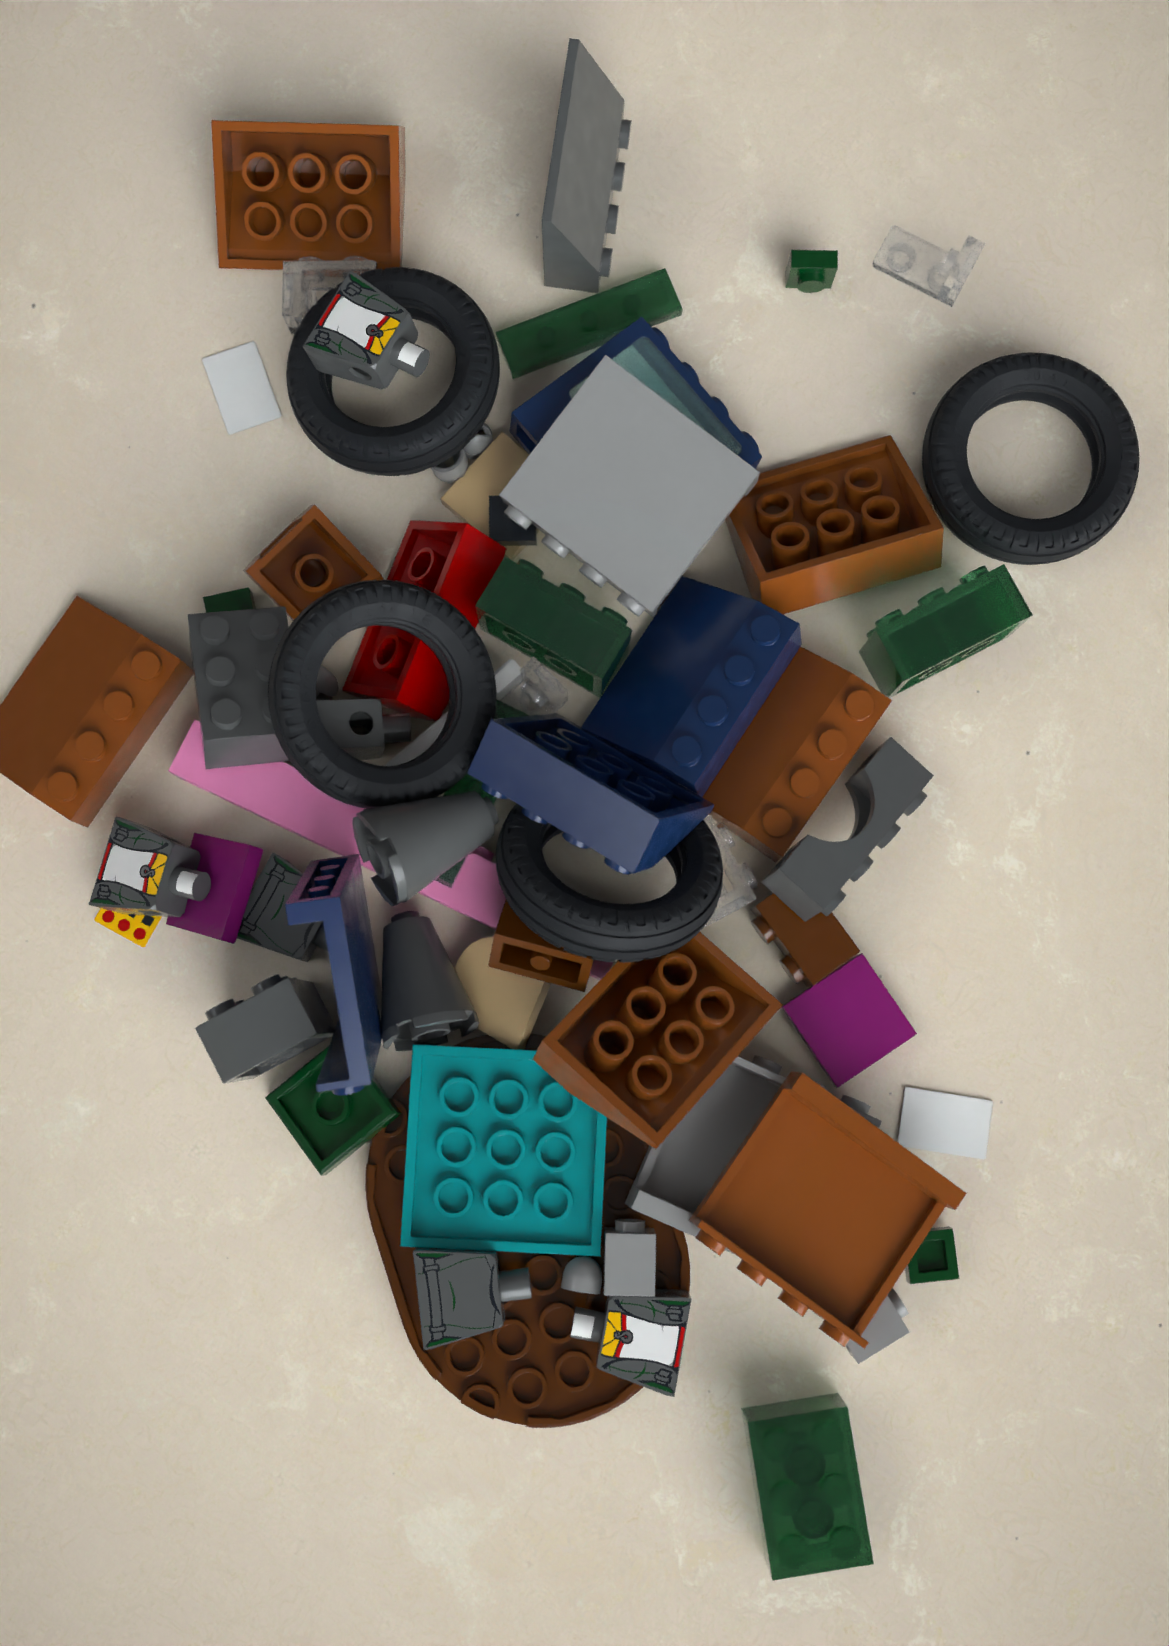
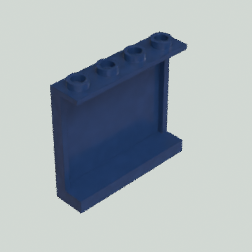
M359 854L310 861L285 903L288 925L323 921L340 1021L336 1024L316 1087L317 1092L332 1090L335 1095L353 1094L361 1091L364 1085L371 1084L382 1041V992Z

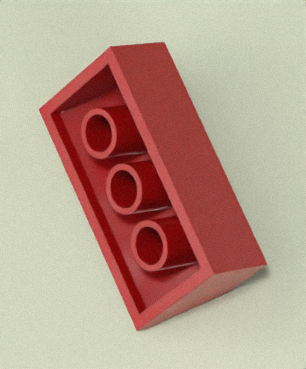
M410 520L387 580L410 583L437 594L459 610L476 629L483 616L484 606L493 583L500 573V565L507 548L468 523ZM380 625L367 627L342 690L361 699H380L381 706L399 713H409L410 717L434 722L440 719L443 710L449 702V686L445 671L434 652L422 640L402 629Z

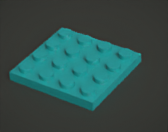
M413 1044L400 1246L600 1256L607 1117L570 1094L533 1060L537 1050Z

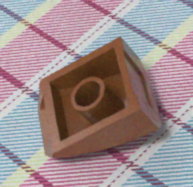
M315 504L310 505L297 516L243 570L278 607H286V613L293 621L312 602L336 588L360 581L384 580L383 576Z

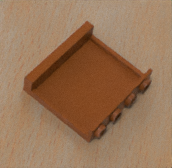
M791 1071L689 1221L701 1229L695 1237L697 1240L719 1256L722 1255L726 1248L742 1259L736 1268L761 1287L768 1278L783 1289L778 1299L803 1317L807 1310L810 1309L824 1319L819 1329L843 1347L851 1339L865 1349L869 1342L862 1338L861 1335L944 1208L956 1210L967 1193L803 1072Z

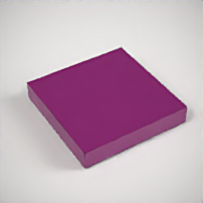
M194 833L190 847L200 852L201 858L197 870L209 874L211 878L210 891L202 901L188 899L184 913L180 917H168L166 924L235 944L262 858L263 849L249 844Z
M863 953L858 954L814 986L809 987L781 1006L835 1088L840 1087L917 1034Z

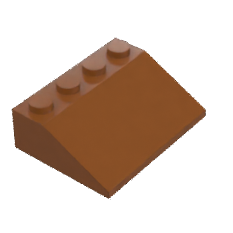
M211 120L219 268L367 272L381 268L383 270L389 267H402L406 177L405 127L399 125Z
M891 435L760 473L758 482L747 496L744 495L725 519L752 598L781 614H787L941 568L944 527Z
M76 596L0 705V773L62 816L88 828L194 674L193 670L181 659L141 633Z
M800 647L702 797L715 804L708 816L776 863L787 852L892 700L852 672Z
M699 932L685 945L663 956L636 962L618 961L542 1040L533 1060L570 1094L657 1149L783 1004L706 936Z

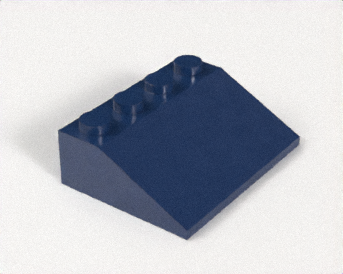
M682 576L581 727L703 797L801 647L800 624L757 600Z
M558 713L491 719L467 772L483 782L481 788L488 794L500 799H511L522 806L521 812L529 819L542 824H552L563 831L562 837L567 842L579 848L595 850L605 857L604 863L617 872L628 875L654 867L711 813L715 805Z

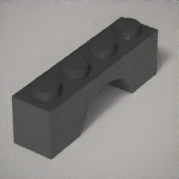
M890 737L866 758L845 783L855 809L854 827L848 840L831 842L807 835L787 851L764 878L762 883L804 922L820 912L828 916L845 898L846 894L840 890L849 879L853 882L857 881L873 864L874 860L868 856L876 846L880 849L885 847L900 831L901 827L895 823L903 813L906 816L911 815L923 803L927 795L922 790L934 775Z

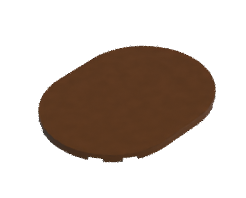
M531 1034L523 1050H537L546 1036ZM489 1035L475 1037L453 1045L457 1047L511 1049ZM410 1075L391 1098L402 1114L378 1132L372 1139L368 1163L366 1164L365 1192L371 1226L408 1340L418 1359L435 1381L438 1380L462 1404L493 1420L496 1418L514 1424L526 1425V1427L554 1428L594 1419L623 1404L640 1391L643 1386L596 1368L598 1343L570 1338L575 1307L601 1312L605 1310L607 1296H604L603 1289L605 1227H615L616 1219L645 1220V1228H654L656 1233L655 1289L690 1291V1261L684 1232L635 1211L625 1204L649 1144L607 1118L600 1256H588L599 1264L602 1271L600 1294L581 1293L561 1288L562 1276L566 1265L572 1259L582 1255L498 1251L500 1271L529 1267L532 1298L504 1302L505 1322L504 1326L433 1349L423 1350L413 1251L416 1247L400 1246Z

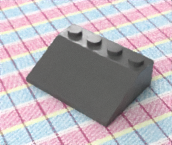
M569 38L542 215L544 286L598 293L601 276L609 277L613 249L605 248L607 233L616 234L619 205H611L613 191L622 192L625 163L618 162L619 149H628L631 120L623 119L624 99L579 39Z

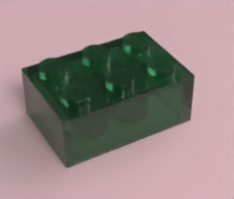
M504 557L475 605L480 629L601 698L629 652L632 629L626 626L628 623L627 619L608 607H603L599 611L584 602L586 599L585 595L571 585L561 583L558 587L542 578L544 572L531 562L519 559L516 563Z
M1005 564L991 571H988L985 565L963 576L959 580L961 584L948 593L945 592L943 587L938 588L917 601L919 606L904 615L901 609H897L875 622L876 628L866 634L868 640L860 649L859 654L882 694L891 698L1008 638L1033 615Z
M838 1393L741 1408L764 1556L772 1581L874 1564L848 1406Z

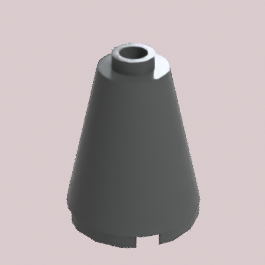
M476 791L364 809L356 813L357 816L352 821L354 837L363 863L370 861L378 874L371 877V880L384 900L391 906H396L407 902L493 837L495 833L494 825L498 824V814L494 804L488 797L482 798Z
M406 911L392 916L391 923L383 928L381 1000L383 1048L388 1049L394 1042L396 1051L412 1050L413 1044L438 1046L448 1043L447 1034L457 1029H460L462 1037L472 1033L479 1025L477 1013L430 918L420 916L417 911Z

